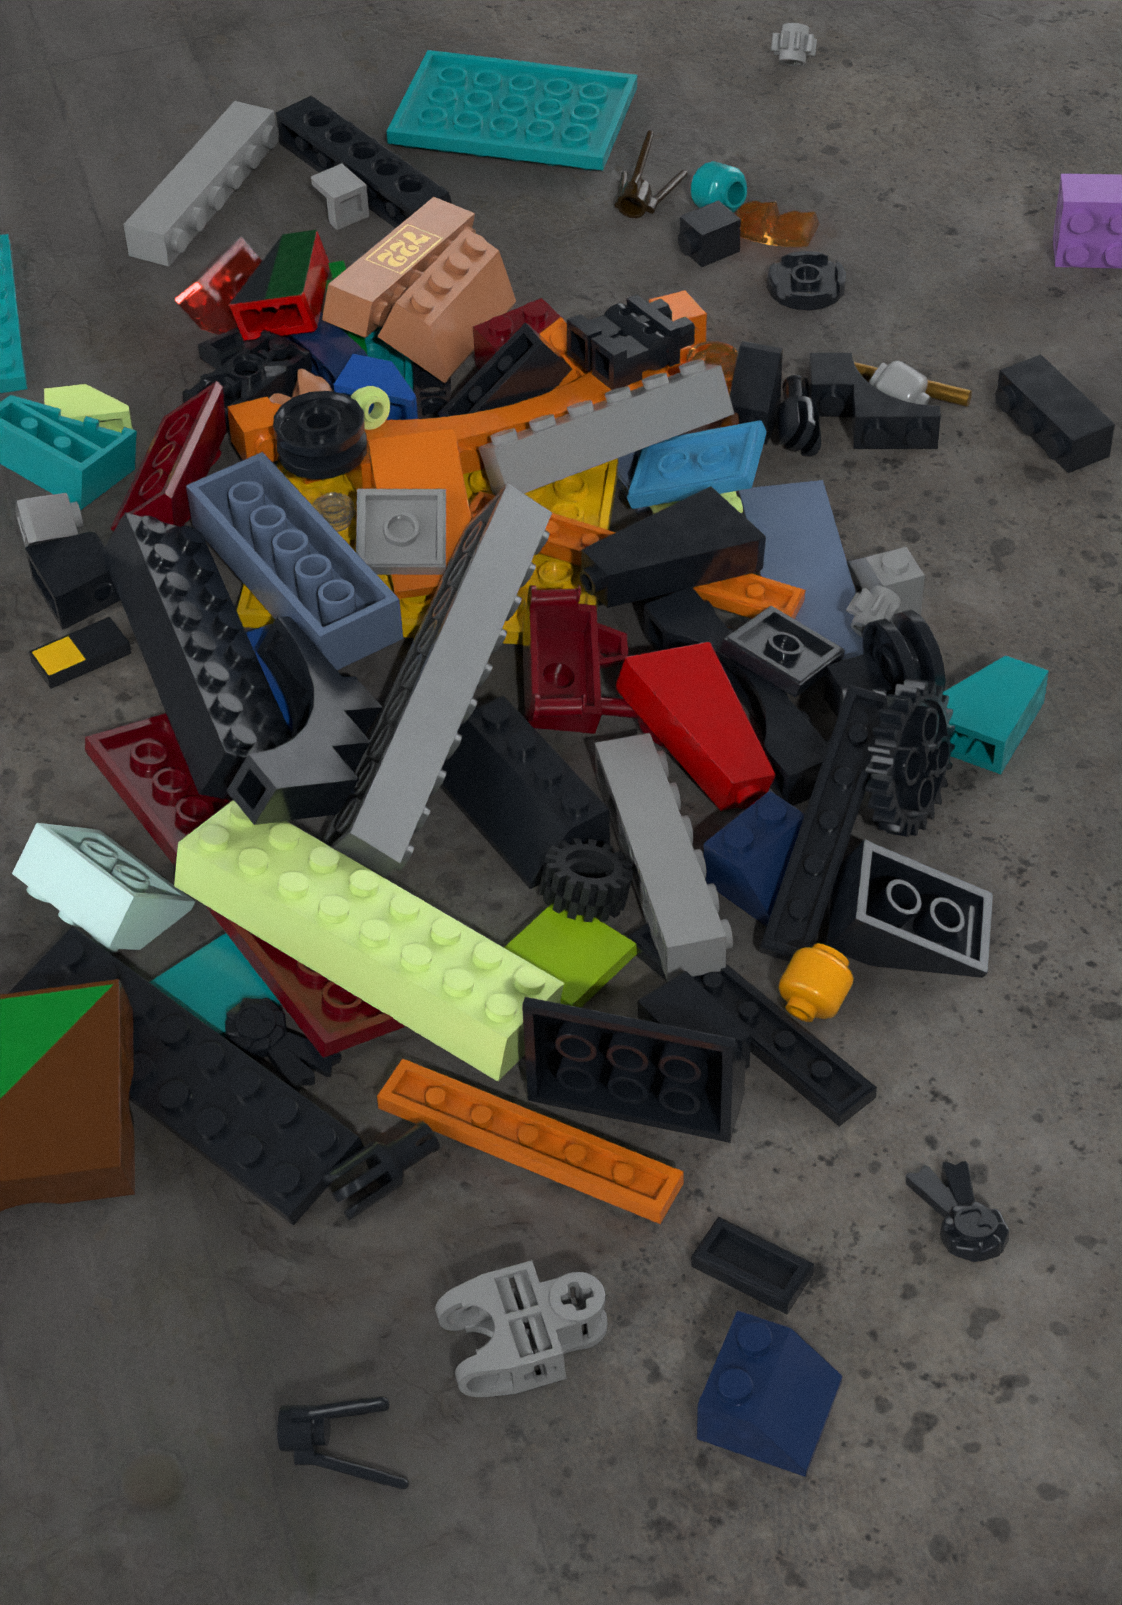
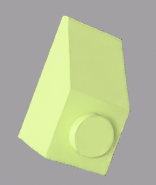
M87 384L44 389L45 405L61 409V416L84 422L86 416L98 419L99 427L122 433L124 427L133 429L128 405Z

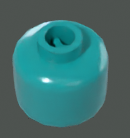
M715 161L704 163L698 168L691 182V197L694 204L699 208L719 200L734 213L741 207L747 196V181L744 174L737 167Z

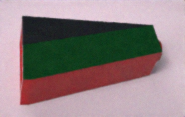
M317 229L282 234L229 304L243 341L257 339L261 336L263 330L284 336L315 332L318 328L329 274V260Z

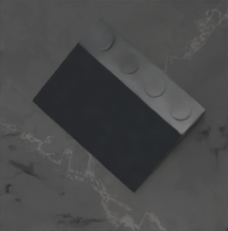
M529 997L524 998L522 1011L528 1101L731 1143L745 1091L746 1062L736 1039Z

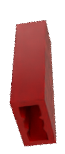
M710 642L625 657L616 683L619 694L721 811L738 807L747 809L769 791L776 774Z

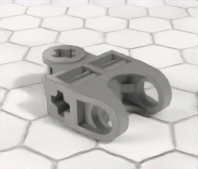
M532 1260L481 1274L446 1292L435 1306L439 1325L443 1329L450 1331L465 1329L466 1333H481L491 1338L486 1345L476 1349L477 1355L465 1359L455 1369L459 1390L471 1397L516 1394L565 1380L564 1354L595 1346L605 1336L608 1325L607 1315L604 1310L605 1291L603 1285L596 1277L584 1272H571L559 1278L540 1283ZM510 1278H514L516 1283L515 1288L511 1287L509 1281ZM571 1287H574L575 1289L574 1298H571ZM583 1324H586L587 1334L585 1335L582 1333ZM534 1366H539L540 1375H536Z

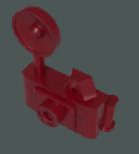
M530 585L527 596V608L523 619L525 719L530 725L538 729L595 734L602 715L637 718L641 730L645 734L650 733L653 742L666 748L625 699L601 697L600 669L624 663L625 657H628L627 634L597 623V605L579 604L581 595L580 585H577L575 589L536 590L535 585Z

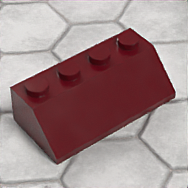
M214 382L163 417L110 528L112 531H115L125 512L141 517L152 516L161 522L180 527L184 526L191 518L186 485L207 477L210 467L221 456L222 451L219 447L226 434L223 386L219 382Z

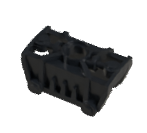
M263 330L260 337L252 343L245 342L243 350L214 372L204 373L200 376V382L190 390L185 389L183 391V402L185 403L214 382H219L223 386L226 430L231 437L227 406L263 397L270 398L273 394L277 393L292 398L298 379V369L303 368L312 373L310 352L278 334ZM289 355L293 357L289 361H273L274 358L284 359Z

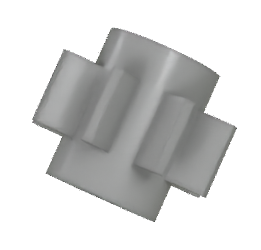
M786 23L782 25L781 34L773 33L771 51H774V55H779L780 64L804 66L806 64V56L815 57L817 39L814 38L813 34H809V27L807 25Z
M879 585L873 586L870 591L863 588L861 593L856 592L846 609L848 613L854 615L851 628L863 638V630L867 623L884 618L891 621L893 615L899 613L898 611L902 604L901 598L892 590Z

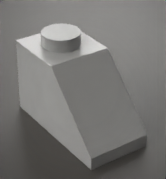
M67 493L25 498L16 501L15 513L25 548L35 544L78 535L77 528L84 527L78 502L70 503Z
M907 547L847 561L852 581L860 593L863 588L870 591L875 585L886 587L896 593L902 600L901 608L898 612L912 609L921 615L925 575Z

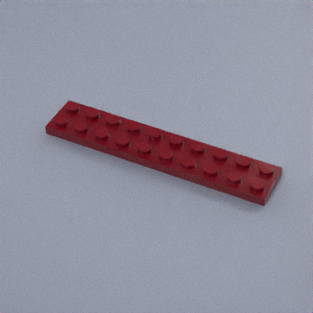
M166 713L85 737V752L175 868L178 842L231 802V800L199 795ZM206 906L323 1058L406 1027L393 1019V1017L383 1013Z

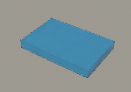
M754 421L678 435L643 448L627 495L631 508L636 509L682 501L710 486L719 494L752 488L767 433L763 422Z

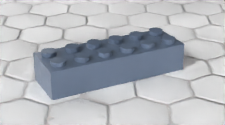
M263 452L186 485L192 525L199 532H202L205 540L275 620L277 617L291 616L336 670L403 639L399 598Z

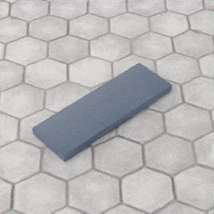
M823 480L739 490L738 497H740L743 506L742 515L766 536L763 569L757 572V575L806 590L804 603L795 620L846 650L842 660L864 654L863 638L851 628L854 615L846 611L856 591Z

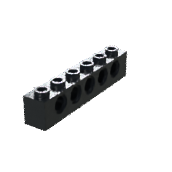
M312 95L276 112L280 145L319 173L342 163L366 184L369 209L394 228H397L433 197L451 203L449 192L444 187L439 186L420 170L412 167L397 154L385 148L373 137L368 136L352 122L344 119Z

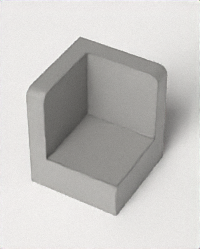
M342 163L311 176L312 185L327 199L329 223L336 230L369 217L367 186Z

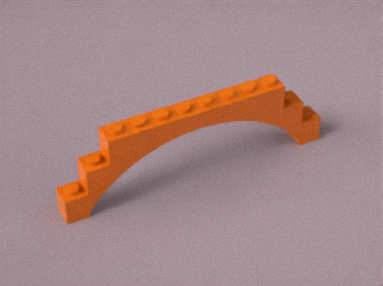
M686 290L649 299V303L662 299L670 306L672 321L683 317L692 321L695 326V342L693 345L680 349L679 364L671 367L666 365L659 370L648 369L642 372V380L659 373H667V377L680 373L679 366L691 361L692 352L706 349L707 313ZM591 371L553 391L500 408L440 418L386 420L378 428L365 429L367 435V454L361 464L346 473L356 490L375 489L368 439L454 428L463 474L485 469L479 447L491 443V435L515 428L517 433L529 429V421L545 415L553 414L556 419L568 414L567 407L588 400H591L592 404L606 400L605 393L611 391V389L593 376ZM642 380L628 385L630 391L642 387ZM268 397L227 406L231 442L243 460L261 452L271 462L278 460L277 440L274 436L273 422L274 415L281 405L271 402ZM301 477L305 484L324 480Z

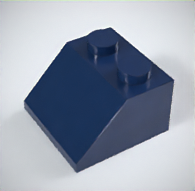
M767 792L704 843L706 883H713L718 893L767 927L805 814L773 792Z
M737 1310L698 1402L697 1439L806 1477L842 1384L843 1376L791 1328Z

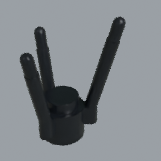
M387 1397L363 1398L323 1405H282L280 1407L277 1423L278 1446L281 1452H294L295 1465H315L403 1490L409 1486L406 1478L317 1452L318 1446H328L330 1419L387 1411L390 1406Z

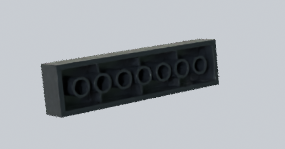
M125 512L102 551L103 558L199 795L233 801L227 789L248 754L275 749L291 741L292 735L202 532L191 526L180 527L161 522L152 516L141 517Z

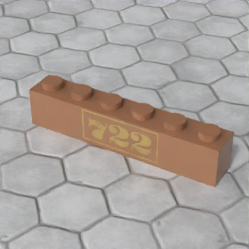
M436 197L430 199L328 284L322 320L364 338L377 327H382L395 302L465 228L476 234V230L472 228L475 213Z

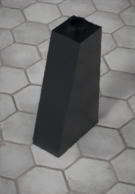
M710 486L582 549L579 578L588 594L596 596L607 608L676 592L689 586L697 587L756 573L763 569L766 536Z

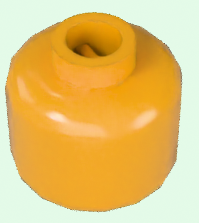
M817 943L812 948L805 947L797 950L783 973L778 986L781 996L787 1002L786 1010L797 1019L805 1022H812L814 1018L829 1019L834 1017L851 989L854 980L848 968V959L836 949L824 944Z

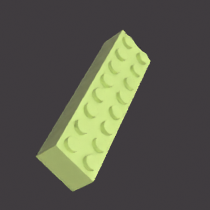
M233 800L178 842L174 887L383 1013L393 1017V1019L496 1081H499L525 1055L522 1011L524 998L529 997L560 1004L564 986L562 981L287 821L254 825Z

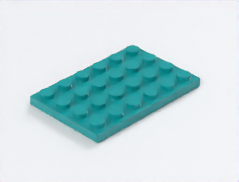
M427 50L386 131L387 143L402 145L406 148L419 147L435 149L440 152L473 154L477 157L491 156L507 158L512 161L545 163L549 166L563 165L578 167L584 170L603 171L637 90V75Z

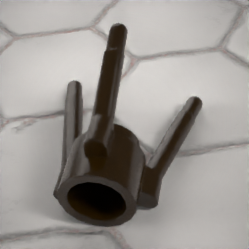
M651 130L646 133L631 180L628 181V172L623 171L621 173L618 197L614 206L624 216L629 218H640L645 212L653 214L657 205L688 174L685 169L681 170L652 197L649 183L641 178L654 136V132Z

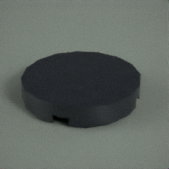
M799 251L782 256L780 263L775 265L774 262L769 267L767 275V289L770 296L779 304L797 310H817L835 304L844 295L846 286V272L842 264L837 260L836 264L828 261V255L813 251Z

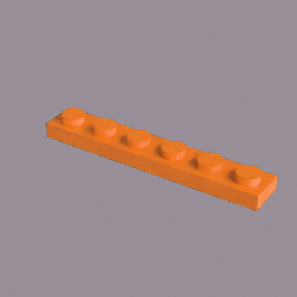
M403 1058L377 1095L378 1109L415 1124L423 1121L434 1132L658 1224L662 1223L684 1184V1171Z

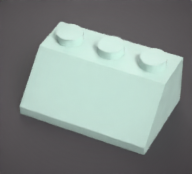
M36 823L12 872L14 876L28 886L26 891L31 896L43 902L51 903L60 910L58 916L63 921L83 928L92 935L90 940L105 951L116 953L118 949L141 950L191 911L196 902L98 829Z

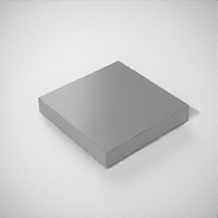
M357 489L356 553L377 575H444L446 570V489Z

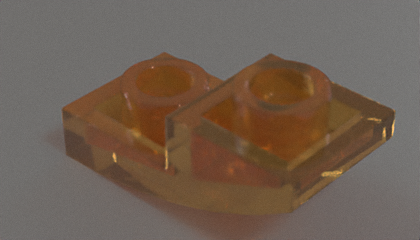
M750 201L742 204L735 214L741 219L740 237L775 246L808 247L820 225L816 211L804 213L790 211L780 215L776 202L761 203L759 201Z

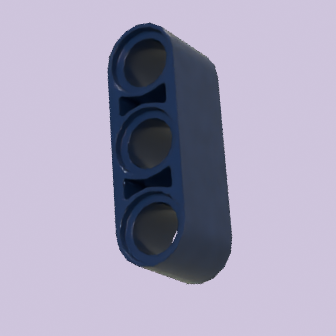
M321 312L318 328L315 332L284 335L283 337L310 352L312 374L326 380L333 392H335L334 383L352 354L367 357L368 355L338 326L323 321V313Z

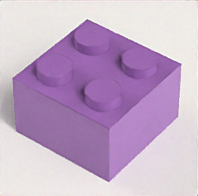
M1061 174L1053 232L1055 267L1122 268V175Z

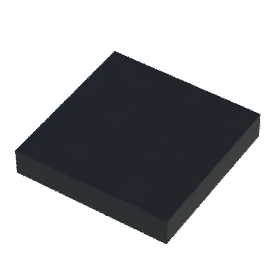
M770 606L724 638L719 652L796 698L826 675L827 665L841 661L846 650L777 608Z

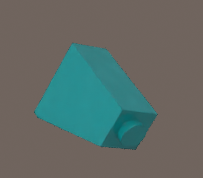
M1005 655L944 691L943 695L949 696L947 708L953 709L949 725L955 726V730L950 737V743L955 745V749L951 752V757L1001 775L1044 704L1049 670Z

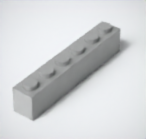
M237 101L230 105L123 224L129 256L170 266L180 253L185 251L187 245L204 229L207 222L223 207L233 192L240 188L242 182L253 169L258 167L260 161L276 146L279 130L275 124L274 110Z
M703 359L690 361L680 365V373L667 377V373L655 374L642 380L643 386L630 391L628 386L617 388L605 393L606 400L596 404H592L591 400L579 402L567 407L568 414L556 419L553 414L541 416L529 421V429L517 433L516 429L512 428L491 435L492 442L480 446L479 450L493 495L496 496L507 483L520 492L527 493L733 415L734 410L721 365L705 364Z
M650 733L596 742V779L605 805L609 808L610 819L622 853L625 854L624 859L630 860L632 864V882L646 922L649 923L650 934L655 948L658 950L667 982L685 971L692 977L721 971V968H726V949L733 948L731 927L727 919L720 920L719 918L720 906L715 885L713 883L707 884L705 881V859L701 849H693L691 821L688 815L681 816L680 794L677 784L675 782H668L669 770L665 752L663 750H656Z

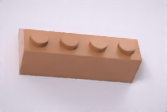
M465 228L395 302L378 337L446 383L474 352L473 326L509 312L516 302L499 250L489 244L482 236Z

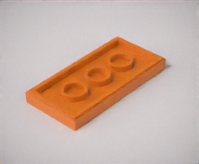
M454 428L368 439L375 489H446L447 568L466 525L471 521ZM391 574L393 593L399 599L435 594L443 575Z

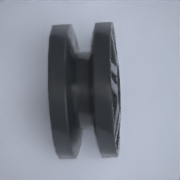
M332 391L308 392L293 397L281 405L274 415L273 430L277 440L278 460L284 469L298 477L313 480L334 478L346 474L360 465L367 454L364 411L356 400L345 394Z
M912 609L894 614L891 621L884 618L867 623L863 630V653L870 654L893 688V695H895L896 685H904L905 679L936 682V685L943 686V692L945 691V669L939 645L931 628L920 614Z

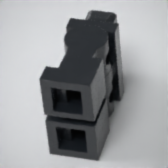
M637 294L627 298V305L617 303L609 307L604 315L588 320L581 314L567 319V355L587 371L592 370V375L611 390L642 380V372L648 369L659 370L666 365L671 367L679 364L680 349L693 345L695 342V326L692 321L686 317L672 321V311L669 304L662 299L648 303Z

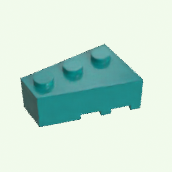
M9 395L0 402V464L52 494L67 493L69 502L77 501L80 510L135 470L137 430L124 427L122 433L99 427L98 419L86 416L84 422L67 418L61 416V409L13 395Z

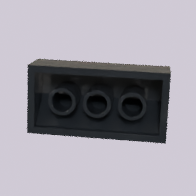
M504 696L475 709L468 720L460 725L457 733L462 735V739L453 755L444 761L441 769L446 771V776L440 788L529 889L540 885L546 854L552 845L557 847L558 842L563 840L571 845L573 838H580L582 844H587L588 839L596 840V846L601 848L605 843L610 845L609 808Z

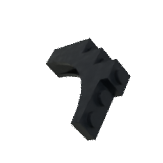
M291 616L277 617L258 648L257 653L274 674L287 699L292 718V740L275 749L248 754L227 789L229 795L254 825L337 815L359 781L353 770L371 743L365 734L382 709V706L356 676L342 677Z

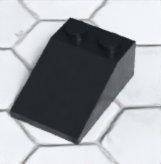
M864 839L841 863L833 887L827 946L836 949L844 956L869 966L983 978L988 973L993 893Z

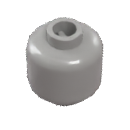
M899 360L893 361L889 365L882 363L869 381L872 386L883 393L903 401L927 405L931 397L925 393L928 384L927 377Z

